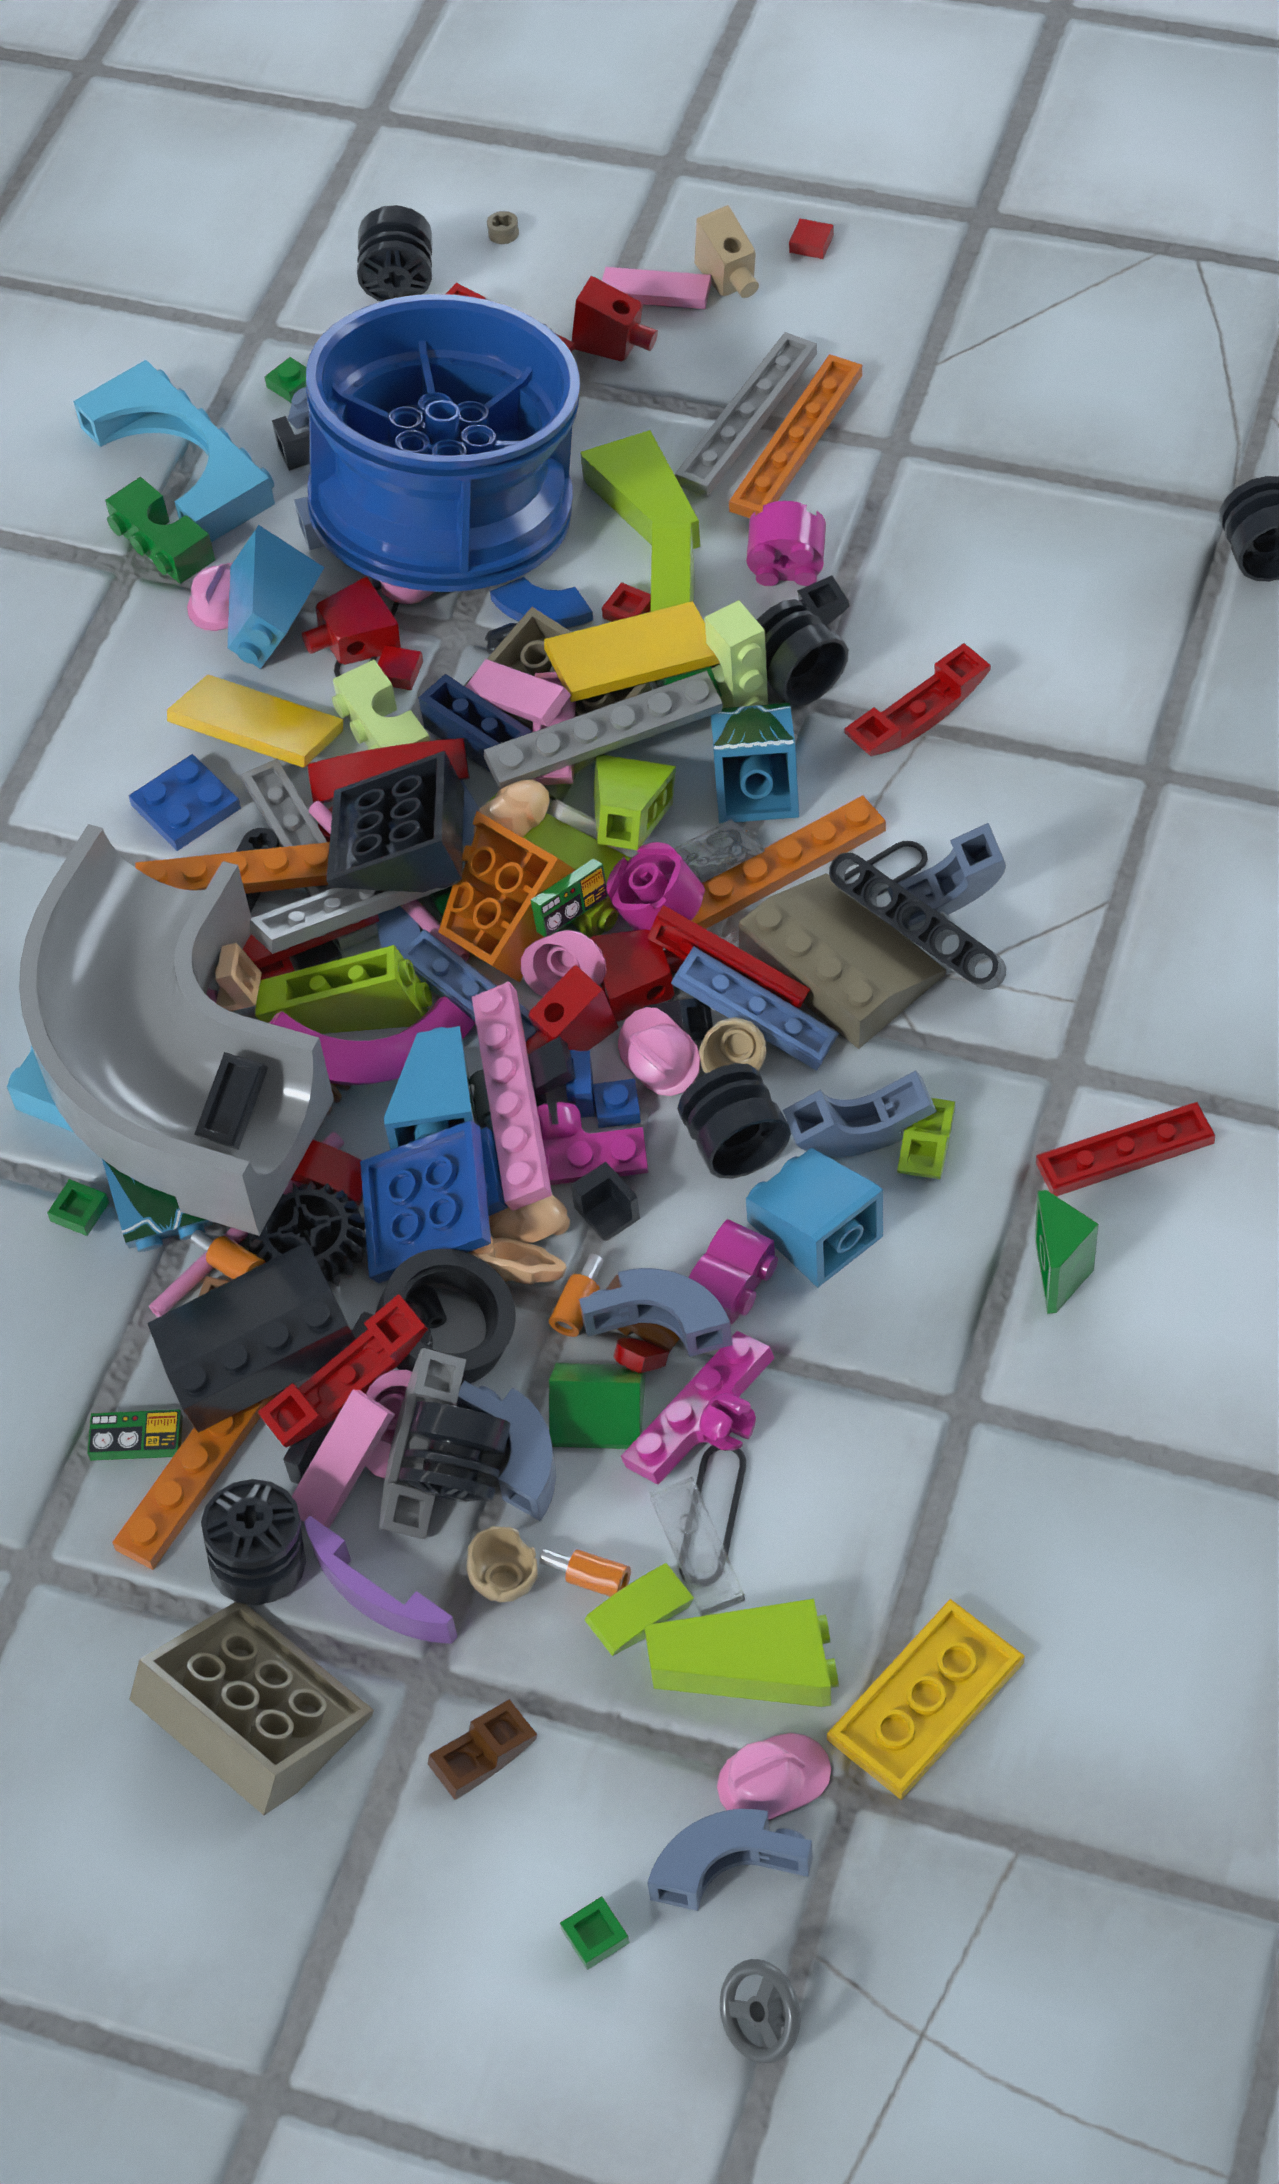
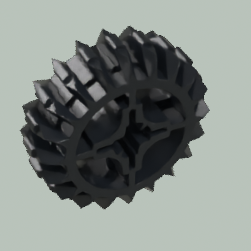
M310 1181L306 1189L300 1190L293 1183L291 1192L286 1195L282 1194L260 1236L248 1233L250 1241L249 1251L265 1262H268L305 1243L304 1230H308L311 1242L310 1248L327 1282L330 1281L339 1287L341 1281L339 1275L342 1273L352 1276L354 1271L353 1263L362 1262V1249L366 1248L367 1244L364 1217H361L358 1205L354 1201H349L347 1194L343 1190L334 1193L333 1188L328 1183L320 1190H317L316 1185L312 1181Z

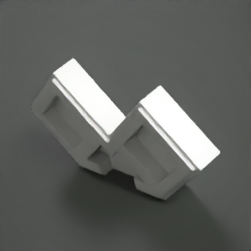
M558 799L552 801L547 813L597 839L596 820L594 817ZM609 846L630 857L639 854L637 850Z

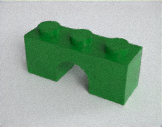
M141 476L105 499L109 513L107 522L112 531L118 536L123 535L126 537L138 554L141 556L147 555L163 575L169 574L181 584L215 561L209 534L187 515L174 523L167 524L170 520L163 495Z

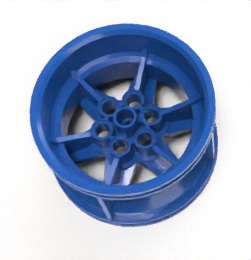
M425 294L389 299L356 310L333 324L315 343L309 355L306 368V397L309 408L310 472L307 486L308 512L312 527L325 547L343 563L373 579L394 586L436 592L468 591L495 586L520 577L547 560L564 540L570 527L572 516L573 487L569 473L572 426L579 406L580 375L576 361L566 344L546 325L519 310L493 301L460 295Z

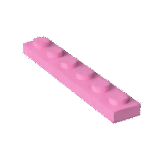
M507 982L473 996L472 1002L504 1200L508 1207L514 1211L550 1197L552 1192L517 990L510 982Z

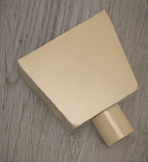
M729 205L698 217L696 220L695 265L703 274L711 275V284L721 296H727L736 291L742 298L752 296L759 288V283L754 278L755 249Z

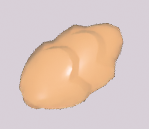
M533 779L520 780L500 789L495 798L483 805L479 812L519 836L524 837L544 819L550 801L549 791L543 784Z
M552 1194L550 1197L514 1211L508 1207L489 1216L490 1232L494 1238L504 1237L525 1243H534L552 1234L561 1235L569 1229L570 1219L567 1216V1209L564 1204Z
M491 1236V1244L468 1252L489 1264L505 1282L515 1281L529 1285L538 1282H551L563 1278L566 1271V1264L558 1257L548 1253L544 1248L510 1238H492Z

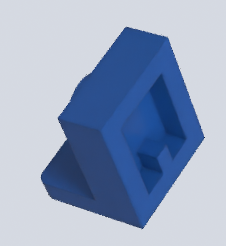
M570 1050L576 1079L566 1083L567 1101L576 1102L581 1118L595 1117L590 1051Z

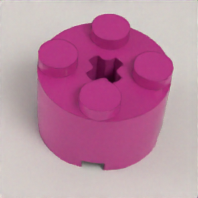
M776 501L763 505V512L757 515L754 512L751 515L746 561L749 569L756 575L757 583L763 586H773L778 581H795L799 585L809 586L817 581V575L821 572L824 565L826 521L822 514L816 511L815 516L807 511V505L800 502Z
M661 842L644 844L637 850L639 854L628 861L623 857L614 866L607 881V894L611 898L613 906L633 931L651 930L654 920L663 905L689 920H692L697 914L703 900L705 888L680 854L669 844Z

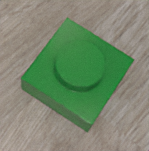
M289 357L264 376L266 387L292 403L294 394L301 388L306 387L307 367Z
M69 1179L47 1214L51 1222L88 1236L108 1206L109 1200L106 1193Z
M602 1896L560 1922L562 1932L587 1970L630 1943L629 1936Z

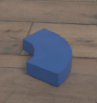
M522 577L490 591L491 601L495 606L518 622L531 607L565 628L593 621V611L576 587L564 590H546L533 585L525 577Z

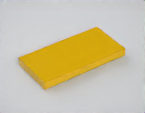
M693 601L544 639V650L563 687L571 694L569 698L571 702L720 664L718 658L706 643L705 622Z
M209 674L167 709V721L303 768L343 732L344 719Z
M949 1599L829 1730L827 1741L902 1800L1024 1664L1025 1656L956 1602Z

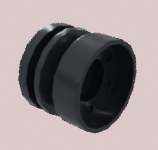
M399 205L383 206L367 214L362 219L358 229L357 277L361 288L367 295L380 302L404 296L423 295L428 290L432 280V231L428 221L414 209Z
M1264 476L1251 479L1236 487L1225 498L1219 510V521L1225 531L1227 540L1231 544L1232 553L1243 575L1254 581L1270 582L1279 579V477Z
M796 599L785 600L770 607L757 619V622L765 630L767 681L771 688L786 703L796 707L810 704L821 698L834 686L848 662L849 649L845 642L830 627L822 624L820 618L812 613L808 606Z
M734 1063L718 1067L698 1078L680 1097L677 1107L679 1116L684 1126L687 1127L690 1137L696 1141L698 1151L710 1173L718 1178L734 1179L749 1175L772 1162L788 1145L791 1136L789 1124L778 1105L772 1101L769 1089L763 1084L758 1070L749 1064Z
M425 1401L417 1402L410 1432L421 1439L429 1441L427 1449H405L404 1457L423 1464L422 1470L401 1468L399 1480L413 1485L421 1490L422 1493L457 1502L493 1501L495 1488L476 1481L477 1477L499 1478L500 1471L491 1465L481 1462L483 1454H504L511 1426L510 1422L489 1414L456 1406Z
M257 1479L234 1482L218 1491L205 1506L201 1520L209 1570L214 1585L222 1595L236 1603L249 1605L275 1602L290 1593L301 1580L306 1564L301 1522L296 1501L286 1489L271 1481Z

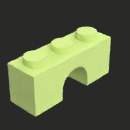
M738 600L705 616L706 643L720 662V665L712 668V672L722 694L720 697L723 703L722 708L768 705L765 630Z
M375 660L333 678L336 693L332 697L333 705L341 718L347 717L349 719L350 728L359 744L365 742L368 750L430 741L429 734L411 710L395 717H384L396 711L397 706L393 685Z

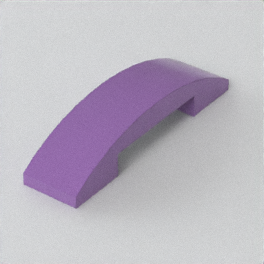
M311 1516L304 1521L314 1555L322 1571L335 1589L362 1614L390 1630L419 1640L452 1644L458 1637L451 1615L417 1591L403 1605L348 1565L351 1562V1558L344 1539Z

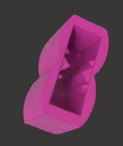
M727 1219L714 1235L706 1253L699 1259L688 1278L698 1282L715 1296L725 1310L731 1325L738 1319L740 1314L746 1316L749 1313L756 1299V1291L754 1289L762 1280L768 1281L773 1275L778 1263V1257L775 1256L774 1240Z

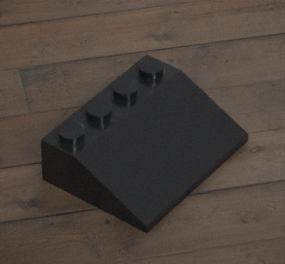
M445 751L334 790L327 883L330 888L424 893L435 888L449 887L455 881L462 879L464 787Z
M308 1242L147 1323L178 1401L198 1433L288 1387L291 1383H296L319 1371L356 1340Z

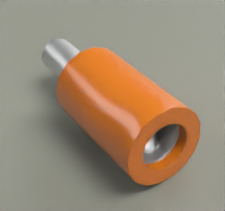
M196 1230L191 1236V1243L207 1252V1263L232 1280L266 1263L226 1236L213 1239L201 1230Z
M590 1254L581 1274H572L569 1277L549 1318V1324L555 1331L570 1337L579 1335L584 1325L579 1299L588 1297L600 1290V1287L595 1282L604 1262L600 1256Z
M544 1548L539 1559V1563L566 1572L565 1580L567 1583L609 1597L626 1587L631 1576L630 1566L578 1549L570 1557Z

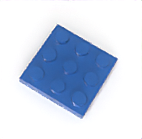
M473 1121L464 1122L360 1161L370 1279L377 1283L388 1281L401 1263L423 1251L454 1249L467 1253L491 1244L480 1126Z

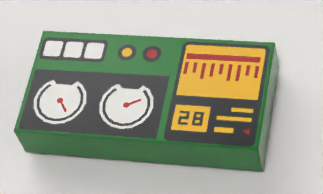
M593 858L531 899L537 933L544 937L549 936L609 897L602 863Z
M181 1410L91 1413L87 1452L90 1461L173 1457L181 1446L183 1425Z

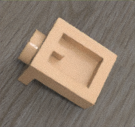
M237 943L222 946L219 963L215 970V979L220 986L216 1004L228 1011L256 1006L262 974Z

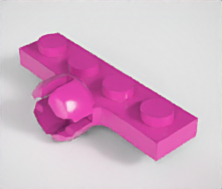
M557 1102L559 1124L554 1125L551 1113H549L548 1104L537 1107L550 1185L574 1183L604 1162H607L620 1177L649 1173L643 1127L586 1133L582 1129L580 1111L574 1104Z
M736 1331L732 1335V1345L720 1348L621 1455L626 1468L659 1485L698 1443L707 1442L723 1451H734L741 1448L743 1442L729 1435L733 1432L744 1439H749L755 1428L756 1416L753 1409H751L750 1402L740 1398V1395L773 1361L774 1355L770 1346Z

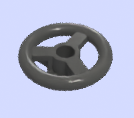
M749 1959L734 1966L726 1976L720 1993V2016L724 2030L732 2045L749 2060L767 2064L777 2062L792 2050L799 2034L801 2017L795 1990L786 1975L768 1961ZM750 1975L763 1976L756 1996L751 1997L748 2001L735 2000L737 1988L745 1977ZM737 2018H746L753 2026L758 2027L767 2048L759 2047L750 2042L742 2032ZM781 2027H784V2031L781 2036Z

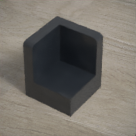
M286 416L272 420L277 447L288 470L310 464L309 430L295 435Z
M696 998L644 1006V1008H658L668 1014L693 1041L703 1040L707 1032L713 1027L711 1008Z
M604 1162L571 1184L574 1208L602 1240H610L640 1219L637 1195L607 1162Z

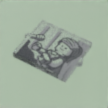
M731 819L674 848L702 882L764 852L763 845L752 837L751 831L749 829H742Z

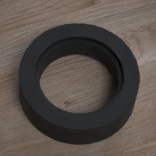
M431 1249L417 1253L401 1263L393 1272L379 1299L376 1312L398 1294L405 1300L412 1291L428 1284H448L468 1293L483 1312L486 1323L485 1338L477 1347L469 1351L444 1354L466 1359L461 1384L464 1380L470 1384L487 1375L495 1367L512 1338L516 1322V1312L511 1292L495 1269L472 1254L454 1249ZM419 1341L396 1368L412 1372L422 1348L433 1351L437 1350Z

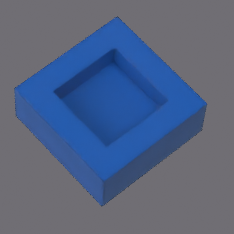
M635 1078L593 1084L598 1128L641 1123Z

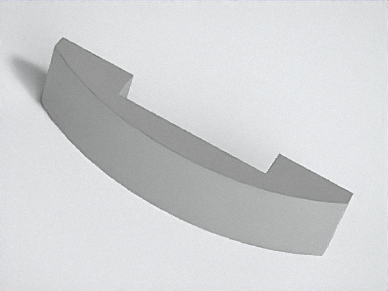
M426 1348L420 1350L404 1395L392 1440L383 1487L379 1529L426 1539L435 1496L422 1493L421 1490L413 1485L400 1481L401 1468L422 1470L423 1464L404 1457L405 1449H427L429 1441L421 1439L410 1432L416 1403L425 1401L446 1405L456 1404L466 1359Z

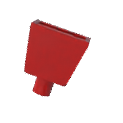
M590 276L576 299L571 341L575 343V350L621 362L626 360L634 345L651 351L656 342L658 330L641 324L643 305L639 300L596 277Z
M367 577L318 602L315 606L318 626L302 632L303 642L310 654L329 647L338 662L344 665L367 660L374 656L379 657L385 645L401 648L398 622Z
M644 929L589 937L599 947L606 961V974L600 985L616 1022L628 1018L632 1013L644 1008L646 1005L663 1003L674 996L673 984H671L672 974L677 973L685 960L667 949L663 950L662 946L649 940L647 937L650 930Z
M576 964L530 1010L528 1016L536 1033L526 1041L527 1053L529 1055L559 1036L568 1043L569 1050L589 1051L619 1028L603 989Z

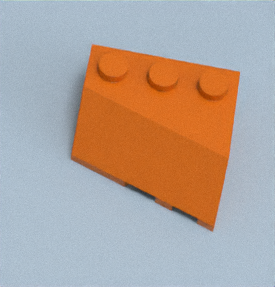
M476 810L472 823L477 827L471 846L465 845L462 855V861L466 862L462 872V879L459 883L452 886L438 933L520 983L523 978L521 958L525 949L535 941L544 938V936L536 931L531 899L575 871V869Z

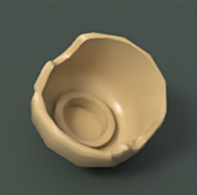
M737 1017L717 1022L707 1032L699 1049L702 1069L705 1073L734 1063L749 1064L759 1071L767 1054L766 1040L763 1033L751 1021Z
M492 1526L477 1533L468 1546L466 1569L470 1583L474 1589L490 1601L495 1600L498 1603L511 1602L530 1591L538 1576L535 1549L528 1547L521 1540L517 1529Z

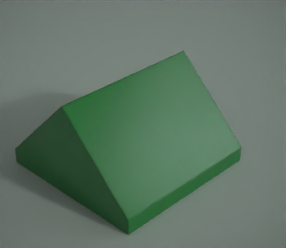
M1041 1190L1037 1192L1034 1239L1047 1314H1053L1059 1311L1094 1271L1099 1224L1049 1191Z
M556 1363L549 1379V1434L552 1447L628 1449L642 1434L646 1372L638 1373L621 1364Z

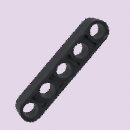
M842 853L832 860L829 867V876L839 889L963 978L983 990L994 989L1004 981L1006 965L999 955L863 858L854 853ZM853 865H859L860 875L858 879L853 883L846 884L844 880L846 870ZM892 888L893 898L891 902L884 907H878L876 903L878 894L883 889ZM924 911L926 915L924 926L916 931H911L909 927L911 916L916 912ZM950 935H958V948L951 954H943V941ZM990 958L993 963L991 973L987 977L976 978L975 967L977 963L982 959Z

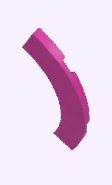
M444 996L439 998L420 1020L396 1035L371 1041L343 1040L320 1034L296 1022L283 1011L277 1013L270 1024L319 1037L330 1083L372 1085L389 1082L400 1077L417 1033L431 1031L439 1027L452 1028L460 1026L463 1040L475 1025V1022Z

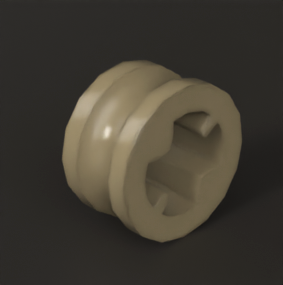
M499 211L491 214L487 219L489 239L496 244H509L516 240L519 235L517 216L508 211Z

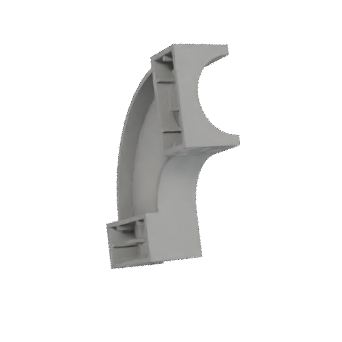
M88 824L35 910L26 934L20 962L19 992L22 1016L47 1089L58 1111L74 1133L96 1155L118 1171L146 1186L175 1196L180 1212L260 1236L334 1101L319 1037L233 1013L219 1006L206 995L208 988L216 991L220 989L215 979V970L219 963L222 946L237 943L243 949L251 935V914L238 865L223 861L205 890L196 891L175 888L163 884L136 869L116 851L108 840L103 828ZM224 1052L260 1062L269 1067L239 1150L201 1139L194 1135Z

